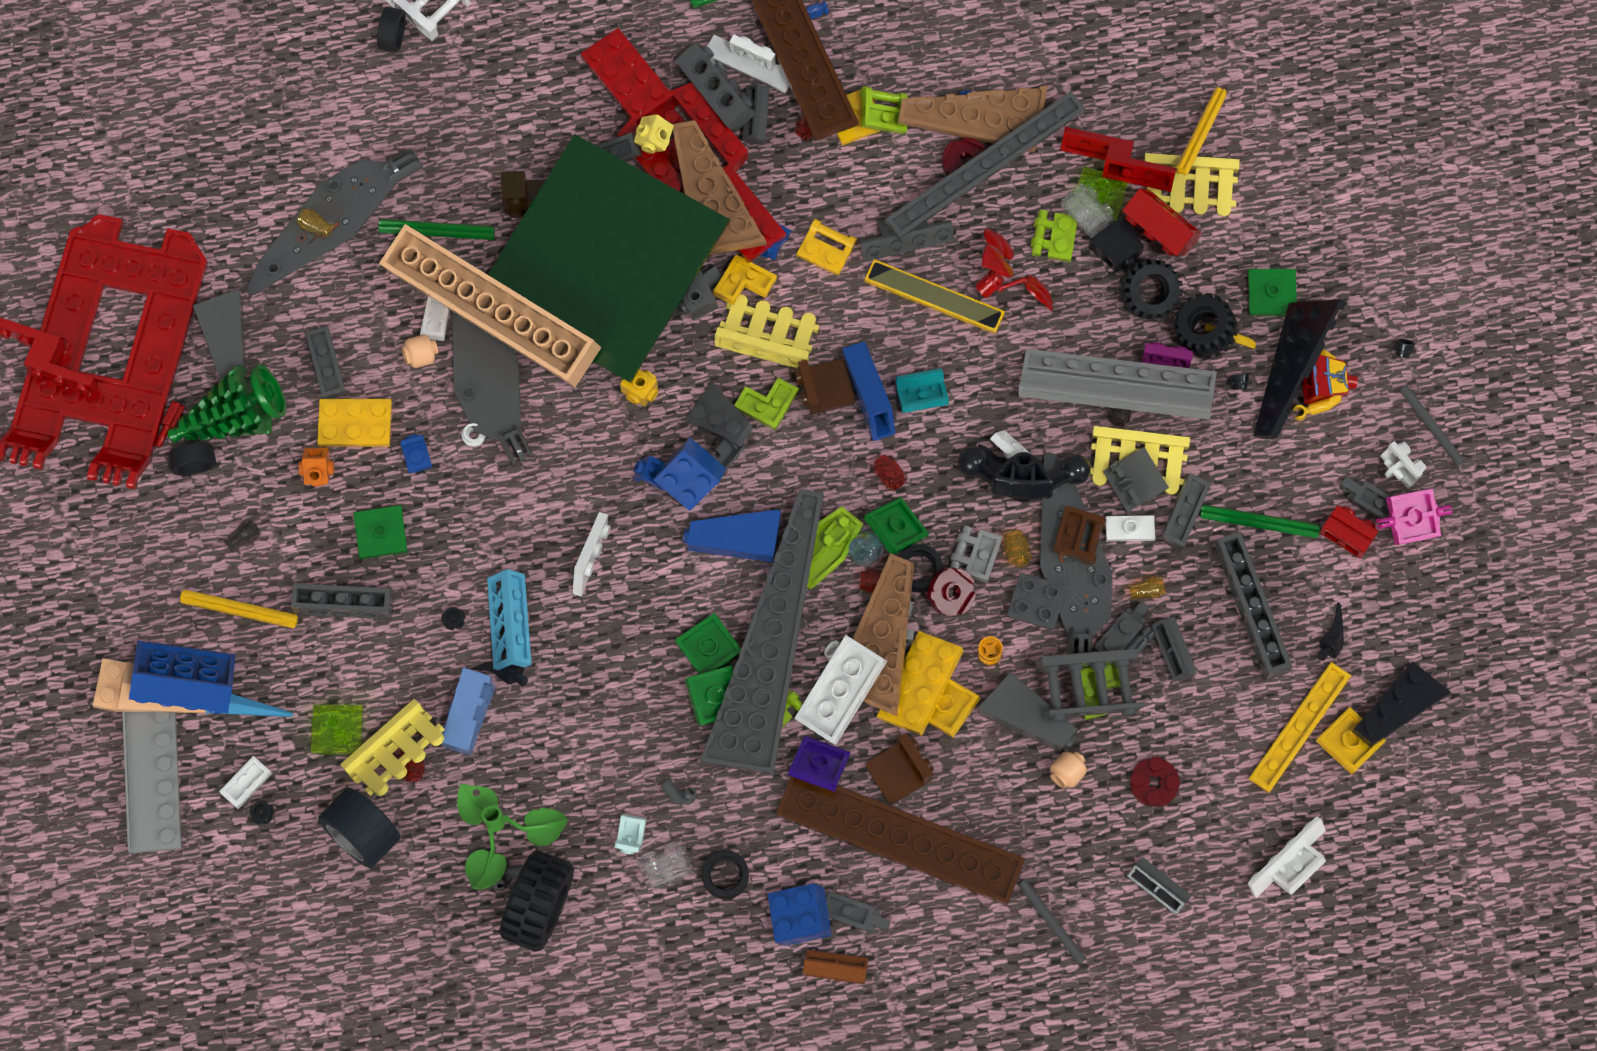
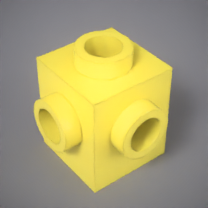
M659 115L644 116L636 129L634 142L641 146L644 152L649 154L665 151L669 145L674 125Z

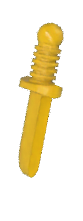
M1207 323L1204 326V330L1211 332L1216 326ZM1240 334L1233 336L1235 339L1234 343L1255 349L1256 342L1253 339Z

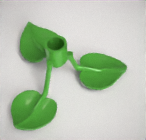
M460 784L457 805L461 818L470 825H478L484 821L488 828L490 853L483 849L477 850L467 858L465 872L473 889L489 888L504 876L507 869V861L503 855L494 854V832L500 831L505 826V822L510 823L521 831H527V838L532 844L547 846L560 836L567 824V817L561 812L552 809H534L526 814L524 819L526 826H522L510 819L508 815L503 816L498 807V798L494 791L483 786ZM478 789L480 795L473 796V790Z

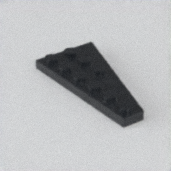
M1341 299L1288 304L1256 422L1254 437L1259 439H1277L1290 414L1288 408L1293 398H1298L1302 391L1298 388L1304 377H1309L1325 346L1323 340L1328 330L1334 329L1337 323L1334 319L1339 309L1343 310L1347 302Z

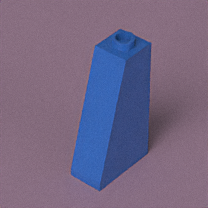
M865 341L842 348L844 361L872 440L875 441L896 434L892 406Z
M781 510L691 521L690 529H685L683 543H687L688 551L774 562Z

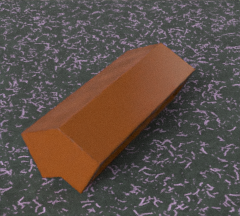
M806 949L803 975L865 985L868 958Z

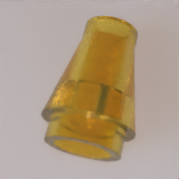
M304 208L297 219V225L302 230L325 237L331 234L334 227L333 224L325 220L312 208Z
M1153 575L1136 584L1129 585L1132 600L1161 598V595L1166 594L1162 575L1157 577Z

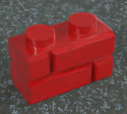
M1337 505L1322 527L1320 534L1359 559H1362L1379 530L1375 529L1376 525L1370 520H1361L1356 517L1355 512L1351 508Z

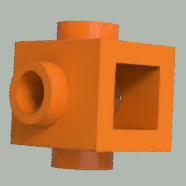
M304 448L302 461H299V475L303 476L304 485L322 486L329 483L330 475H334V461H330L329 448Z

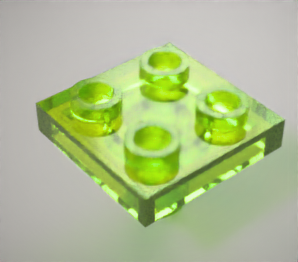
M1083 167L1070 212L1109 223L1116 222L1128 183L1102 177V171Z
M313 705L311 754L351 755L362 745L363 705Z

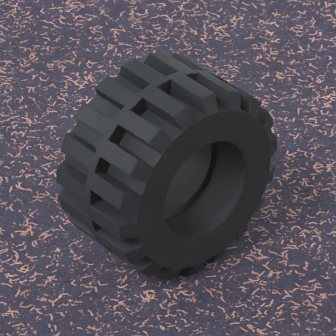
M1143 259L1132 263L1130 268L1124 270L1123 273L1125 275L1120 277L1119 280L1122 283L1121 287H1118V292H1121L1122 295L1119 299L1125 303L1123 307L1131 311L1132 315L1145 319L1166 317L1167 313L1174 311V306L1179 305L1178 297L1182 296L1183 291H1180L1179 286L1183 285L1182 281H1178L1177 277L1180 275L1177 271H1173L1174 267L1172 265L1166 264L1162 260ZM1148 275L1156 276L1161 284V294L1153 303H1146L1139 293L1140 283Z
M1201 293L1196 294L1195 299L1187 298L1188 303H1182L1179 306L1181 311H1176L1175 317L1177 320H1174L1175 333L1183 347L1193 351L1196 357L1201 358L1204 355L1206 359L1211 358L1212 354H1215L1216 357L1220 356V351L1222 350L1227 352L1229 350L1228 345H1233L1235 342L1233 336L1238 334L1236 328L1238 323L1228 303L1225 300L1222 301L1218 295H1215L1213 298L1211 293H1206L1204 297ZM1206 317L1218 319L1215 329L1205 335L1194 333V328L1201 319Z

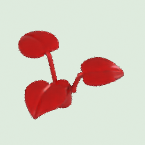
M986 228L984 230V238L988 245L983 251L982 267L991 270L975 284L979 293L988 298L997 290L1002 292L1006 288L1024 283L1026 289L1052 312L1053 302L1048 289L1033 275H1028L1027 278L1023 277L1004 285L1002 284L1004 281L1003 276L1007 278L1013 276L1012 267L1004 257L1011 260L1014 257V253L1010 244L1003 236Z

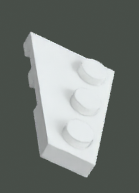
M598 513L574 568L573 594L582 597L588 578L593 572L595 559L600 556L602 540L607 539L611 526L607 525V514Z

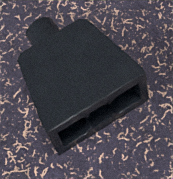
M1126 215L1089 240L1088 248L1115 272H1118L1125 266L1130 268L1132 263L1139 262L1137 257L1142 255L1144 248L1131 223L1125 219Z

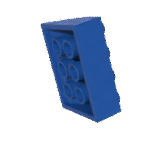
M137 640L129 700H134L138 703H158L164 707L179 706L187 710H208L214 714L228 713L233 686L235 654Z

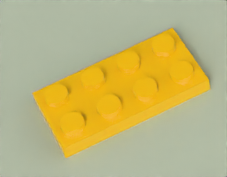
M919 631L903 663L898 716L880 709L877 714L878 719L922 736L964 652L963 648Z

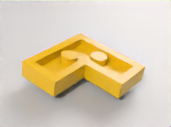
M735 255L714 289L713 295L733 306L744 288L766 298L777 280V275L752 262L747 263L744 258Z

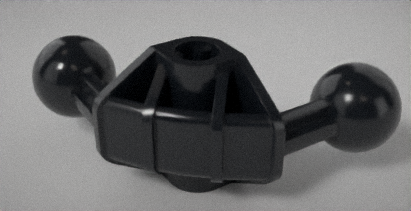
M967 447L958 457V466L963 474L969 477H982L991 485V492L994 495L1008 496L1018 502H1027L1038 498L1049 499L1053 496V490L1065 483L1072 485L1082 484L1091 474L1089 461L1079 454L1067 456L1061 463L1060 471L1049 476L1041 462L1028 452H1020L1008 458L997 472L988 465V456L979 447Z

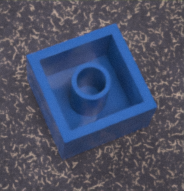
M689 437L660 467L654 481L691 511L720 482L726 467Z
M813 883L768 893L775 943L788 946L832 936L824 887Z

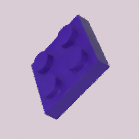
M804 736L788 775L835 792L851 752Z

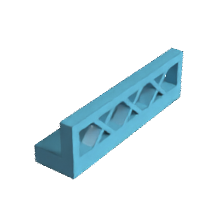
M506 569L487 578L493 669L501 670L510 665L524 668L532 665L525 574ZM501 581V588L497 593L496 583ZM501 602H502V603H503V610H502V612H501V614H500V616H499V615H498V608H499V606H500V604H501ZM504 625L505 632L502 638H500V630ZM504 648H506L507 658L502 660L501 654Z

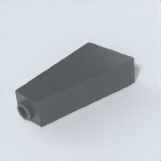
M236 289L193 305L219 378L221 379L227 375L235 365H241L246 368L243 300L239 290Z
M1011 672L978 707V714L1058 752H1061L1064 748L1069 750L1078 740L1075 737L1078 729L1068 720L1051 722V719H1043L1042 714L1052 710V707Z

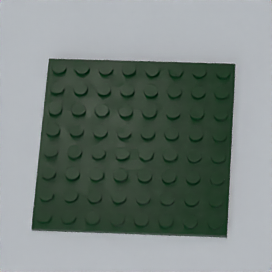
M574 134L488 275L593 339L601 347L593 362L631 383L729 224L730 219Z

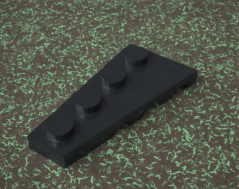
M1412 661L1359 722L1352 733L1372 748L1396 732L1397 729L1433 707L1434 704L1449 696L1451 692Z

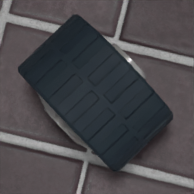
M345 788L318 816L319 823L326 833L347 854L368 868H373L400 840V834L389 818L369 799L353 788Z

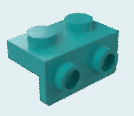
M941 368L896 377V389L902 413L949 405V397Z

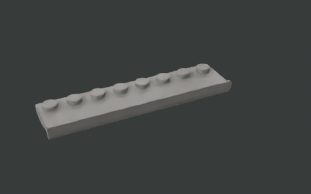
M1026 349L1022 377L1019 384V396L1209 420L1217 372Z
M133 660V661H120V662H126V663H127V662H130V663H133V664H134V660ZM122 712L128 852L130 854L182 849L176 713Z

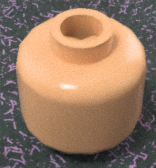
M425 334L406 339L404 346L401 347L405 363L407 365L410 364L413 368L434 363L435 354H438L436 341L430 340Z
M1062 752L1050 766L1051 779L1061 788L1075 787L1087 773L1084 757L1078 752Z

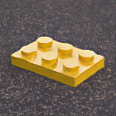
M320 399L318 447H390L392 400Z

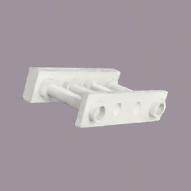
M385 0L393 8L405 10L406 19L431 41L438 36L437 23L459 1L467 7L471 4L470 0H447L435 13L425 17L420 13V9L429 0H416L410 3L406 0Z

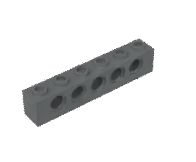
M1241 532L1217 539L1215 550L1265 681L1288 674L1292 664Z

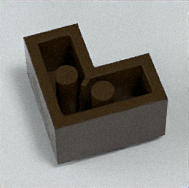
M525 171L501 172V199L505 215H509L511 218L523 217L546 180H527Z

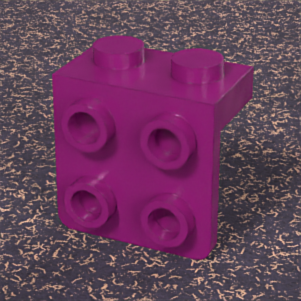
M1160 342L1145 343L1142 363L1190 368L1193 351H1189L1182 346L1166 347Z

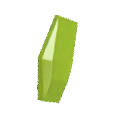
M843 506L819 521L807 586L810 590L845 561L857 539L856 536L859 535L864 526L861 521Z

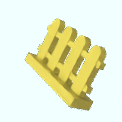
M1145 153L1144 161L1177 169L1182 156ZM1196 157L1190 169L1195 170V174L1184 176L1176 171L1170 196H1161L1160 189L1147 187V189H1150L1165 203H1170V207L1178 213L1183 211L1184 204L1193 205V211L1197 215L1205 214L1208 206H1217L1218 215L1226 217L1230 214L1231 207L1236 208V201L1232 200L1233 184L1238 183V177H1233V173L1238 172L1240 159ZM1210 172H1219V176L1210 175ZM1186 181H1195L1194 198L1185 197ZM1209 182L1218 183L1217 199H1208Z
M744 295L739 296L734 306L727 303L726 309L730 311L726 322L721 321L720 326L716 330V347L797 369L799 361L807 360L809 362V353L812 351V345H809L812 333H818L819 325L815 324V315L805 313L801 320L794 319L793 311L789 307H782L779 313L775 314L770 312V304L767 301H759L756 308L747 306V297ZM744 314L752 315L749 328L740 326ZM767 320L775 322L772 334L763 332ZM790 326L798 328L794 340L786 339Z
M1094 426L1092 439H1097V443L1091 444V450H1095L1094 468H1091V475H1093L1092 481L1095 485L1102 486L1107 481L1103 471L1109 467L1110 452L1119 453V461L1140 450L1135 448V444L1145 445V449L1156 467L1158 458L1167 459L1165 477L1162 476L1169 487L1165 492L1170 495L1178 492L1179 485L1182 486L1185 480L1180 479L1182 461L1187 462L1188 455L1183 454V450H1188L1190 437ZM1111 441L1121 442L1120 447L1111 446ZM1159 447H1166L1169 450L1168 452H1161Z
M413 699L340 765L355 783L359 784L362 781L368 786L365 791L370 796L374 793L377 796H382L388 791L389 787L386 782L391 777L402 779L407 774L405 765L410 760L418 763L425 758L426 753L423 749L429 743L433 746H438L444 741L442 732L445 729L440 724L434 726L430 722L432 717ZM418 731L423 738L416 743L411 737ZM398 748L405 753L399 759L393 755ZM381 764L386 771L379 776L374 770Z

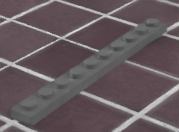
M1070 91L885 219V223L900 240L1080 116L1085 111L1084 106Z

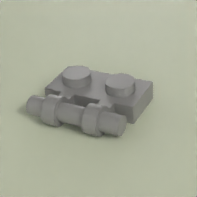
M963 526L962 532L958 534L956 539L958 544L955 552L950 556L949 561L951 564L949 568L966 566V572L973 579L988 583L1003 536L980 529L976 538L970 536L973 528ZM967 546L974 547L970 558L964 556Z

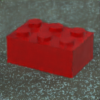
M1140 188L1122 210L1127 214L1125 219L1128 222L1145 229L1143 234L1150 240H1156L1163 244L1161 249L1170 256H1185L1203 235L1202 232L1150 189Z

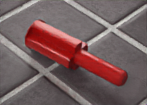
M172 401L162 421L164 427L155 442L157 448L162 447L168 435V430L176 427L185 409L182 404Z

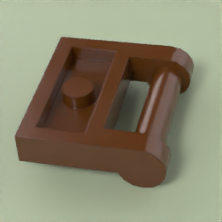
M1065 506L1053 553L1080 560L1088 565H1094L1097 558L1095 552L1102 528L1106 525L1107 519L1097 514ZM1087 522L1093 526L1086 551H1083L1079 547Z

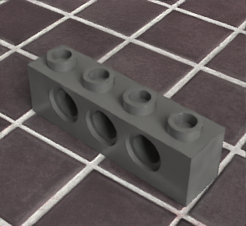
M695 42L675 61L724 124L737 132L757 114L751 107L753 102L747 95H742L738 91L741 87L732 77L730 79L725 74L727 69L719 61L715 62L712 58L715 55L707 45L701 46ZM707 65V69L702 73V69ZM720 82L719 87L715 89V85ZM733 98V102L728 106L729 100Z
M293 584L291 608L296 615L392 620L394 596L390 588Z

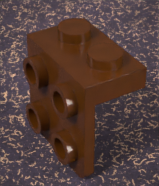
M840 359L809 367L807 360L798 362V370L795 371L797 384H802L804 391L801 393L804 407L808 406L810 415L855 403L854 391L844 360Z
M907 733L898 738V744L866 763V769L889 804L898 802L932 781V771H934L932 764L928 758H922L918 752L921 750L918 742L914 737L910 739Z

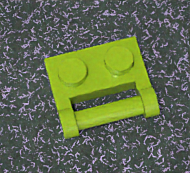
M863 86L860 91V99L862 100L861 127L899 134L906 133L907 125L898 124L897 122L902 99L908 98L907 94L872 90L871 87ZM872 99L895 103L897 107L874 104Z

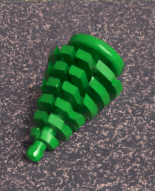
M259 364L252 368L250 376L246 379L244 377L248 369L241 365H235L227 375L219 380L218 384L209 390L208 397L205 394L199 400L198 406L196 404L193 405L188 415L185 414L179 419V427L168 430V437L172 442H177L183 437L187 441H196L198 437L201 440H209L215 436L221 439L226 438L228 432L230 437H240L241 435L253 436L257 433L260 435L270 434L273 429L271 426L272 418L279 419L286 415L287 407L282 389L273 373L265 365Z

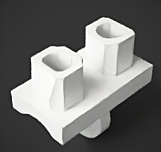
M1394 441L1380 456L1389 469L1384 475L1387 478L1394 475L1409 489L1421 477L1422 472L1426 469V465L1418 459L1414 462L1410 460L1408 455L1411 453V450L1406 442L1397 444Z

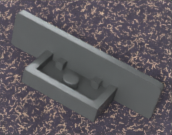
M885 220L879 221L877 223L881 236L860 241L862 259L864 262L943 244L954 241L953 224L951 220L930 225L926 221L899 240L885 223Z

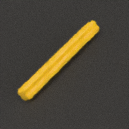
M1215 88L1177 165L1176 171L1178 174L1185 176L1189 173L1226 98L1227 91L1225 89Z
M183 590L180 595V602L186 605L292 629L298 623V616L296 614L189 590Z

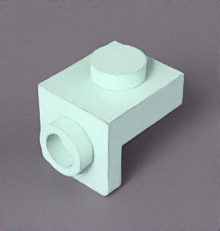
M622 813L614 848L620 849V852L625 854L639 852L642 847L647 818Z

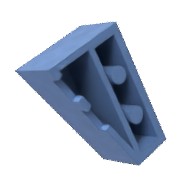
M463 667L453 702H451L447 712L448 719L446 725L442 726L445 729L442 732L444 741L441 743L444 748L471 756L495 690L491 676Z

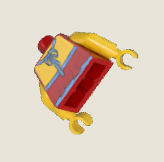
M1325 349L1322 350L1309 377H1304L1302 381L1304 404H1308V407L1296 405L1293 411L1302 410L1304 414L1295 417V420L1302 421L1306 418L1307 414L1315 415L1330 410L1341 402V399L1349 393V389L1354 390L1358 385L1356 375H1347L1346 363L1337 359Z

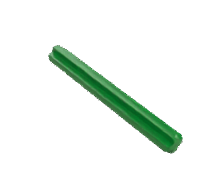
M380 219L378 225L380 233L399 234L406 224L424 236L493 240L495 237V228L493 226Z
M1205 504L1202 505L1200 511L1202 519L1311 538H1318L1320 532L1319 524Z

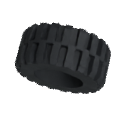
M540 850L533 851L528 856L513 885L501 920L499 931L503 940L534 952L541 951L556 927L568 897L574 876V867L570 862Z

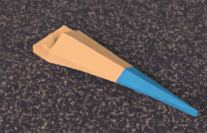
M102 659L93 708L115 712L211 713L208 710H187L179 706L164 707L158 703H138L134 700H129L134 664ZM231 694L228 713H220L291 717L294 715L292 712Z

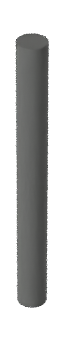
M1408 385L1400 389L1401 394L1454 463L1459 466L1465 462L1464 458Z
M1023 880L1018 884L1019 888L1080 965L1087 958L1027 880Z

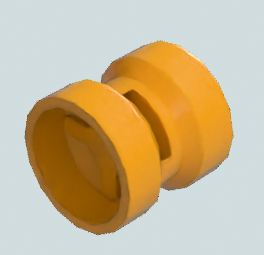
M994 636L985 637L980 641L978 658L983 664L994 665L1000 661L1003 651L1001 641Z

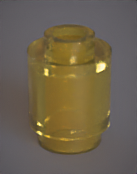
M1022 530L1006 533L1003 536V545L1009 565H1015V568L1027 566L1029 560L1033 557L1026 535H1023Z

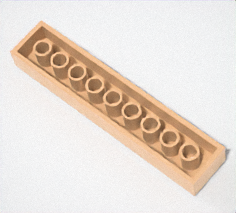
M406 224L379 263L388 272L573 387L577 386L601 349L593 339Z

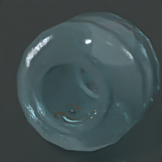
M872 531L861 532L849 544L850 557L861 566L873 564L884 552V545Z

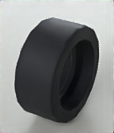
M385 7L383 9L377 33V46L379 50L395 53L400 50L405 31V10Z
M206 442L181 445L172 449L168 454L171 472L178 476L206 472L214 468L217 463L214 447Z
M917 544L904 550L900 557L909 560L914 556L920 555L929 558L933 563L934 573L930 579L925 582H912V592L923 593L927 592L932 578L943 568L940 555L933 548Z
M720 850L711 854L705 860L702 868V881L706 890L712 896L719 899H732L739 896L746 889L749 881V869L745 860L738 853L730 850ZM730 861L738 866L740 879L734 887L721 889L713 884L711 871L718 862Z

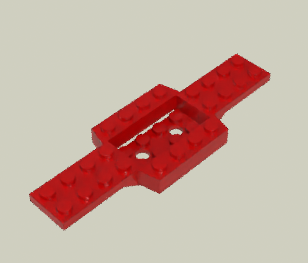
M619 28L581 53V58L630 119L619 131L617 138L628 133H636V129L644 116L659 115L671 124L685 122L675 110L676 106L689 121H696L709 146L724 163V172L728 175L744 202V206L767 242V245L738 250L747 263H750L767 251V249L771 248L774 243L786 237L784 230L736 173L749 158L748 150L732 130L724 124L692 82L669 91ZM674 138L670 139L665 151L655 152L654 154L644 152L641 146H639L642 156L632 159L638 168L685 194Z

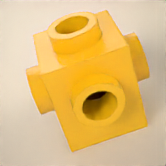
M639 369L631 383L624 379L620 383L621 392L626 395L627 400L635 405L639 403L645 407L649 401L653 402L659 393L656 376L648 370L643 372Z

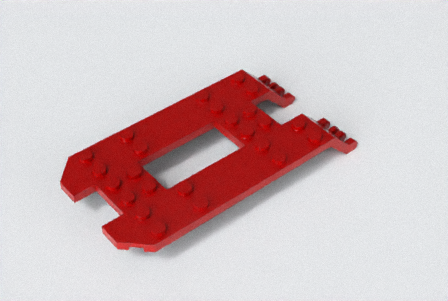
M98 214L91 218L89 223L82 227L78 226L70 231L40 331L61 337L65 347L58 361V366L94 377L98 388L95 394L91 392L83 394L75 391L72 386L66 384L58 386L52 383L51 379L45 377L37 379L27 372L12 425L0 440V461L5 459L8 448L13 449L9 459L11 464H17L22 452L19 462L21 466H26L29 462L30 454L36 453L33 467L42 470L46 458L58 444L65 418L109 427L103 447L90 463L87 480L96 481L99 470L102 467L106 468L103 475V483L110 484L115 471L113 485L119 486L122 481V475L126 472L129 473L126 487L136 489L138 479L151 461L193 316V305L197 302L208 264L207 259L189 232L167 228L161 249L118 241L124 223L121 218ZM104 287L147 295L123 380L79 371Z

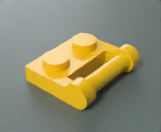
M814 219L796 255L839 276L858 238L841 234L822 225L821 221ZM819 233L845 245L844 250L842 251L815 238L816 234Z

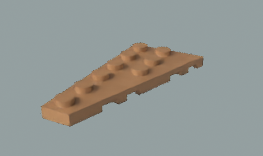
M1040 86L1034 89H1027V87L1018 88V90L970 92L967 95L956 96L955 94H948L945 97L934 98L931 96L903 98L897 123L995 144L1043 111L1048 86ZM1036 146L1030 149L1029 152L1035 153Z
M696 121L672 124L674 125L673 134L685 195L730 219L729 224L710 255L767 245L764 236L761 235L754 219L744 206V202L721 167L718 158L711 150Z
M890 553L853 639L887 660L886 665L863 702L898 716L914 563Z

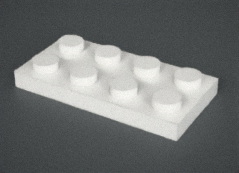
M845 635L794 719L836 745L886 665L887 660Z

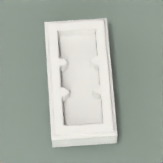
M429 296L420 335L425 334L430 340L444 341L450 309Z
M1005 430L994 433L990 438L1004 451L1003 454L1007 459L1020 452L1030 453Z
M1154 516L1105 517L1107 519L1106 542L1155 541Z
M253 756L219 792L233 806L239 809L271 776L272 772Z

